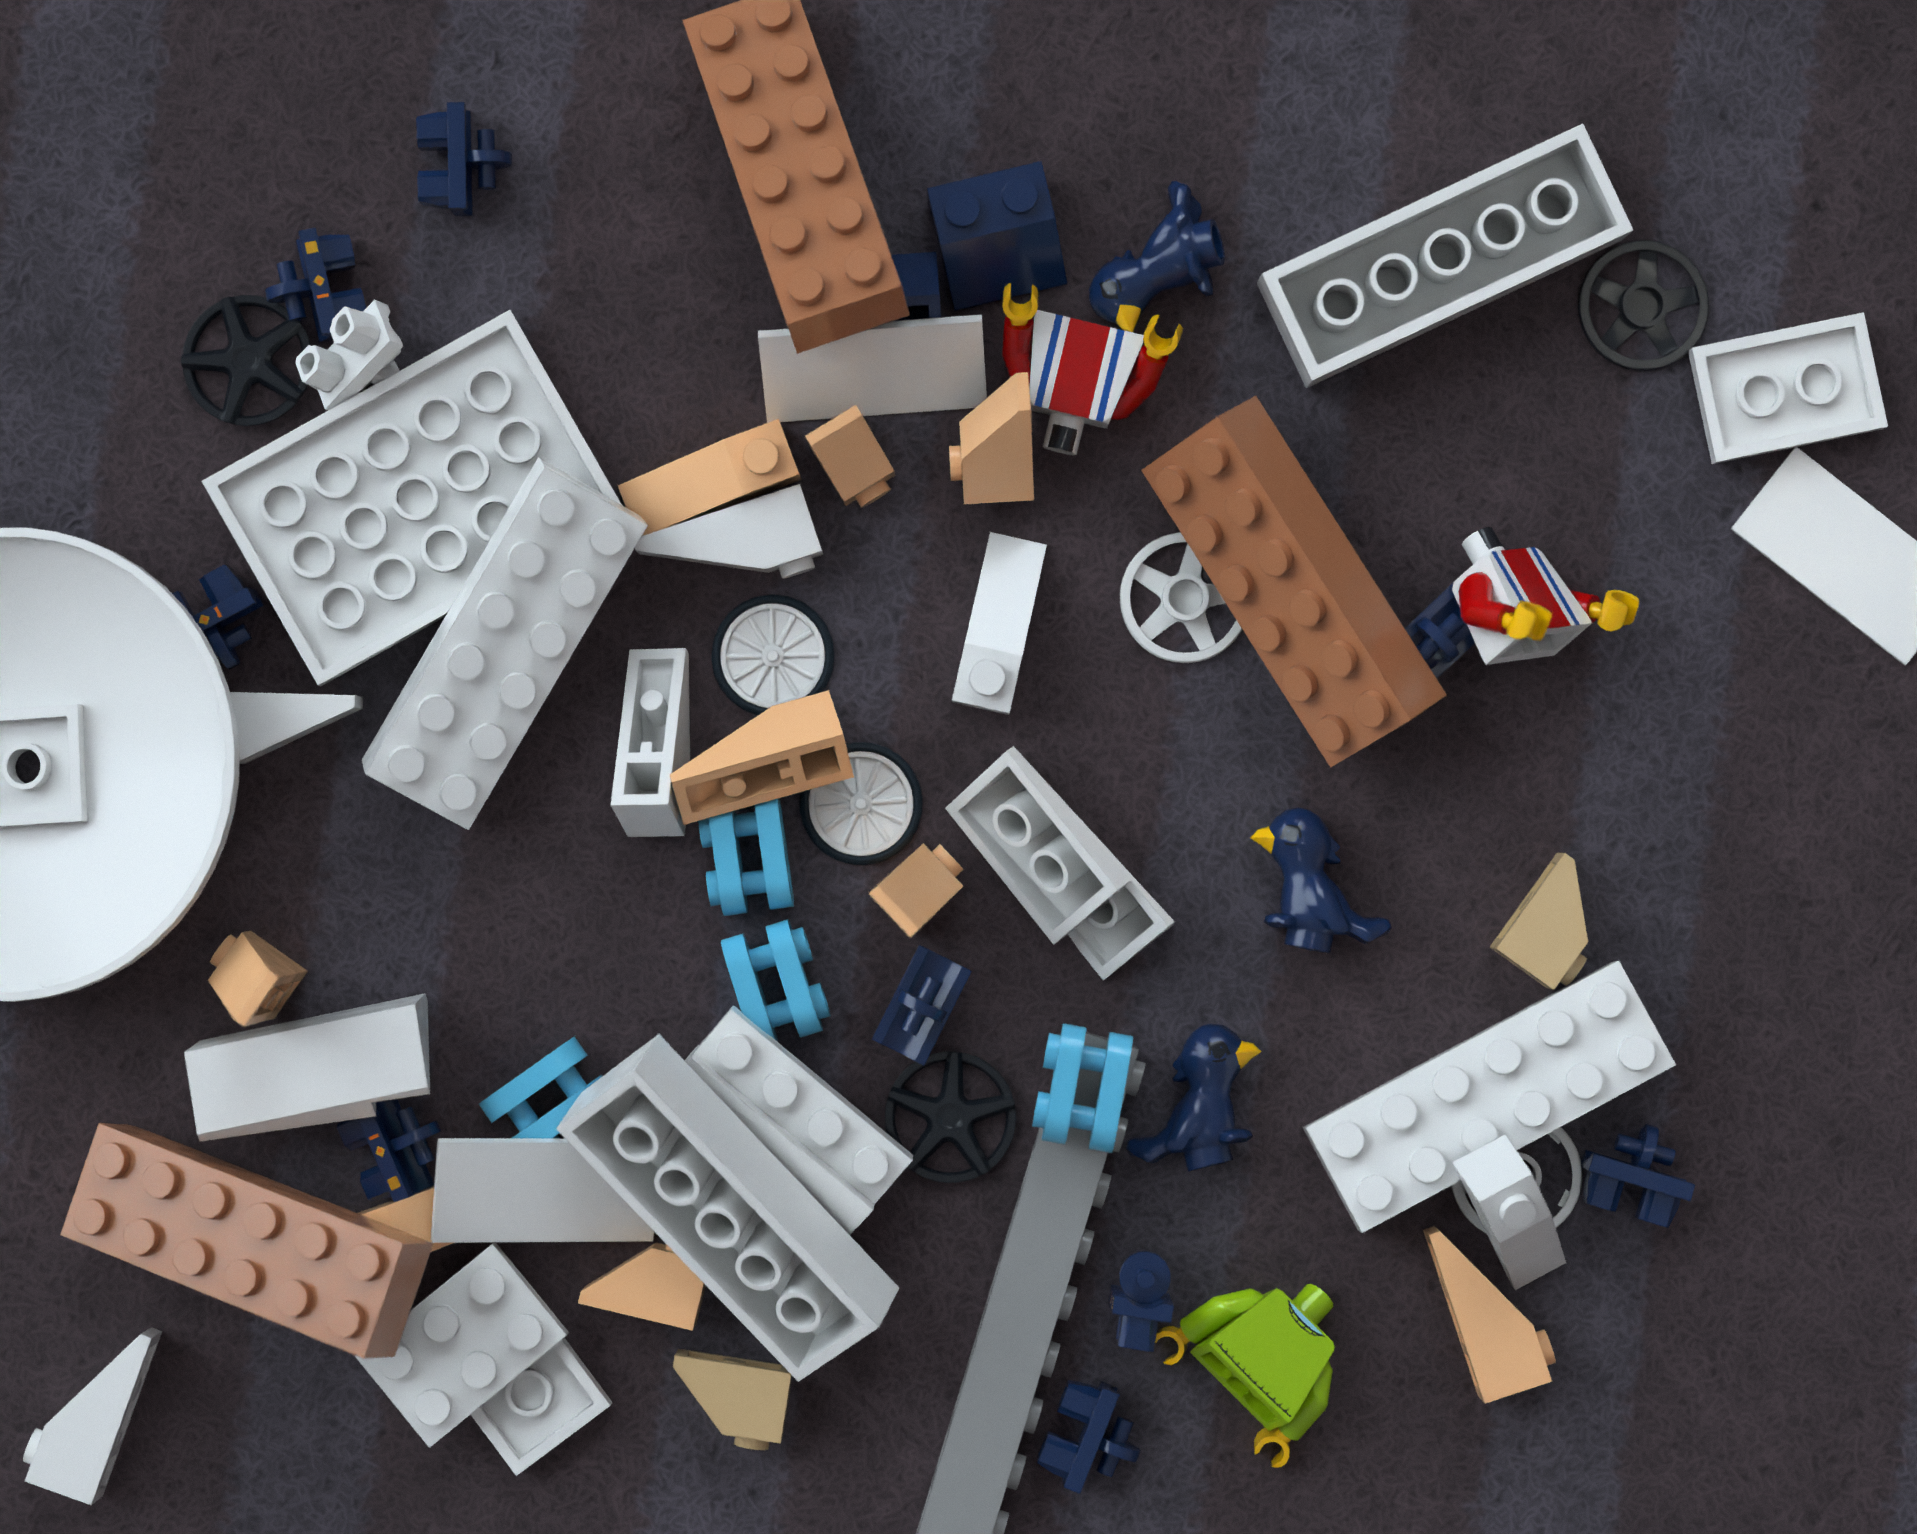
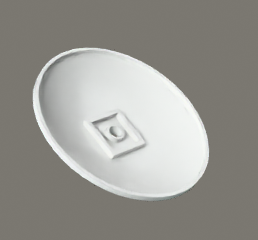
M0 528V1001H27L50 998L83 989L107 979L128 967L159 944L196 902L214 872L227 841L235 812L239 785L240 748L237 720L230 690L212 647L188 610L163 584L143 568L120 554L88 540L55 531L33 528ZM32 750L40 760V772L33 781L24 783L17 776L16 762L22 753Z

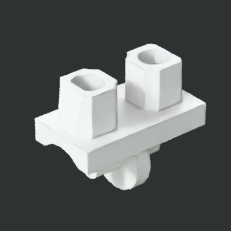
M374 299L363 312L344 306L332 319L329 329L334 343L327 350L316 345H308L297 356L296 366L302 382L318 390L325 410L336 407L357 395L361 390L364 391L371 383L377 384L399 371L394 359L401 353L403 344L389 323L388 316L391 312L387 304Z

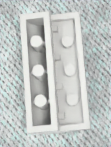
M734 1005L701 1044L697 1045L685 1059V1062L849 1235L873 1211L875 1203L913 1161V1154L773 1037L755 1025Z

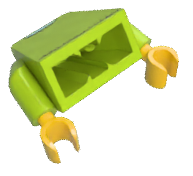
M1307 1284L1293 1300L1278 1288L1265 1294L1249 1288L1214 1296L1182 1318L1180 1328L1166 1326L1159 1329L1156 1333L1155 1343L1162 1337H1171L1178 1344V1352L1169 1356L1163 1362L1167 1365H1173L1183 1357L1189 1342L1197 1344L1190 1353L1265 1427L1257 1433L1254 1439L1255 1455L1261 1451L1266 1443L1276 1442L1281 1445V1451L1271 1461L1274 1468L1282 1467L1287 1463L1290 1453L1289 1442L1291 1440L1298 1441L1328 1406L1333 1373L1328 1360L1335 1350V1345L1317 1325L1334 1306L1329 1296L1313 1284Z

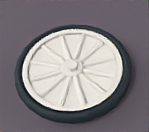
M770 594L757 596L740 603L727 614L719 625L714 637L711 660L715 678L720 689L729 700L742 710L758 716L771 706L823 692L833 672L835 653L833 640L826 623L815 610L804 602L792 597Z
M849 743L846 746L854 777L801 792L800 814L803 826L811 841L823 853L837 861L850 865H871L883 862L898 854L911 841L918 829L922 816L923 797L916 775L900 755L887 747L874 743Z

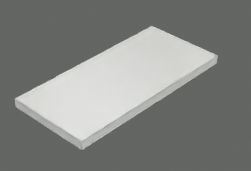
M982 315L891 321L798 354L789 329L758 331L767 423L777 419L780 422L833 419L854 405L858 407L863 416L976 408L987 398Z
M1794 447L1731 527V530L1904 666L1907 665L1917 652V541L1798 447Z
M438 1138L431 1226L432 1243L653 1241L654 1231L565 1138Z

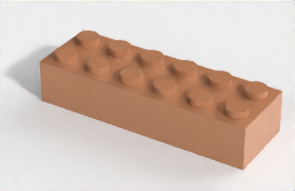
M740 0L682 20L797 354L909 316L900 279L801 1Z
M1257 396L1217 416L1141 470L1330 768L1409 722L1447 695Z
M99 1123L60 1234L363 1359L395 1357L434 1244L142 1128L127 1124Z

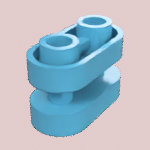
M780 798L755 805V812L735 814V811L698 821L702 847H713L716 870L706 871L707 890L711 906L721 905L724 916L748 913L747 895L767 893L770 910L794 907L793 887ZM758 835L763 870L743 872L739 837Z
M788 919L767 925L766 932L769 944L753 949L749 948L744 933L721 940L724 958L742 1014L777 1042L778 1038L775 1027L791 1022L795 1023L800 1038L823 1031L821 1019L829 1017L831 1014L821 983L809 986L803 963L812 961L813 956L803 927L793 930ZM777 966L787 999L767 1005L757 972Z
M1063 1023L1060 1035L1053 1033L1048 1035L1043 1068L1052 1069L1054 1072L1050 1093L1038 1091L1032 1127L1043 1128V1141L1064 1145L1066 1144L1069 1127L1091 1131L1088 1149L1112 1153L1130 1063L1133 1036L1109 1032L1106 1049L1084 1045L1086 1027ZM1080 1069L1101 1072L1095 1108L1073 1104Z
M574 1036L480 1102L479 1106L491 1123L507 1113L519 1130V1133L512 1138H560L556 1128L581 1092L600 1079L602 1074L586 1084L574 1065L588 1056V1054ZM555 1079L567 1096V1099L538 1118L526 1099Z

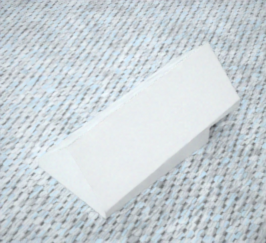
M1014 746L1001 755L945 808L1053 945L1066 935H1069L1078 950L1103 981L1174 925L1175 921Z
M426 994L199 1040L186 1050L184 1055L197 1136L200 1142L375 1117L376 1102L430 1094L428 1000Z

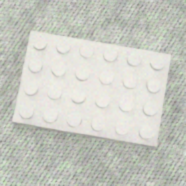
M511 310L506 311L202 480L204 487L314 680L320 687L447 615L538 457L621 504Z

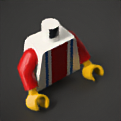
M1011 283L1007 284L1003 291L1002 304L1003 311L1006 314L1002 357L1009 377L1011 378L1015 373L1028 372L1031 411L1050 415L1043 448L1063 454L1077 455L1084 424L1107 429L1111 419L1122 420L1128 418L1154 393L1168 361V354L1172 353L1177 347L1183 328L1181 324H1178L1174 336L1165 339L1158 336L1154 329L1160 315H1154L1150 319L1144 335L1040 311L1037 310L1039 294L1035 285H1032L1031 299L1025 304H1018L1010 298Z
M1492 527L1482 528L1472 533L1462 543L1473 565L1453 582L1452 591L1460 607L1461 619L1468 625L1486 665L1554 656L1594 623L1596 619H1598L1597 624L1606 631H1616L1623 627V625H1630L1634 622L1640 602L1636 596L1625 591L1609 590L1606 592L1602 604L1597 595L1570 590L1542 551L1535 547L1505 550Z

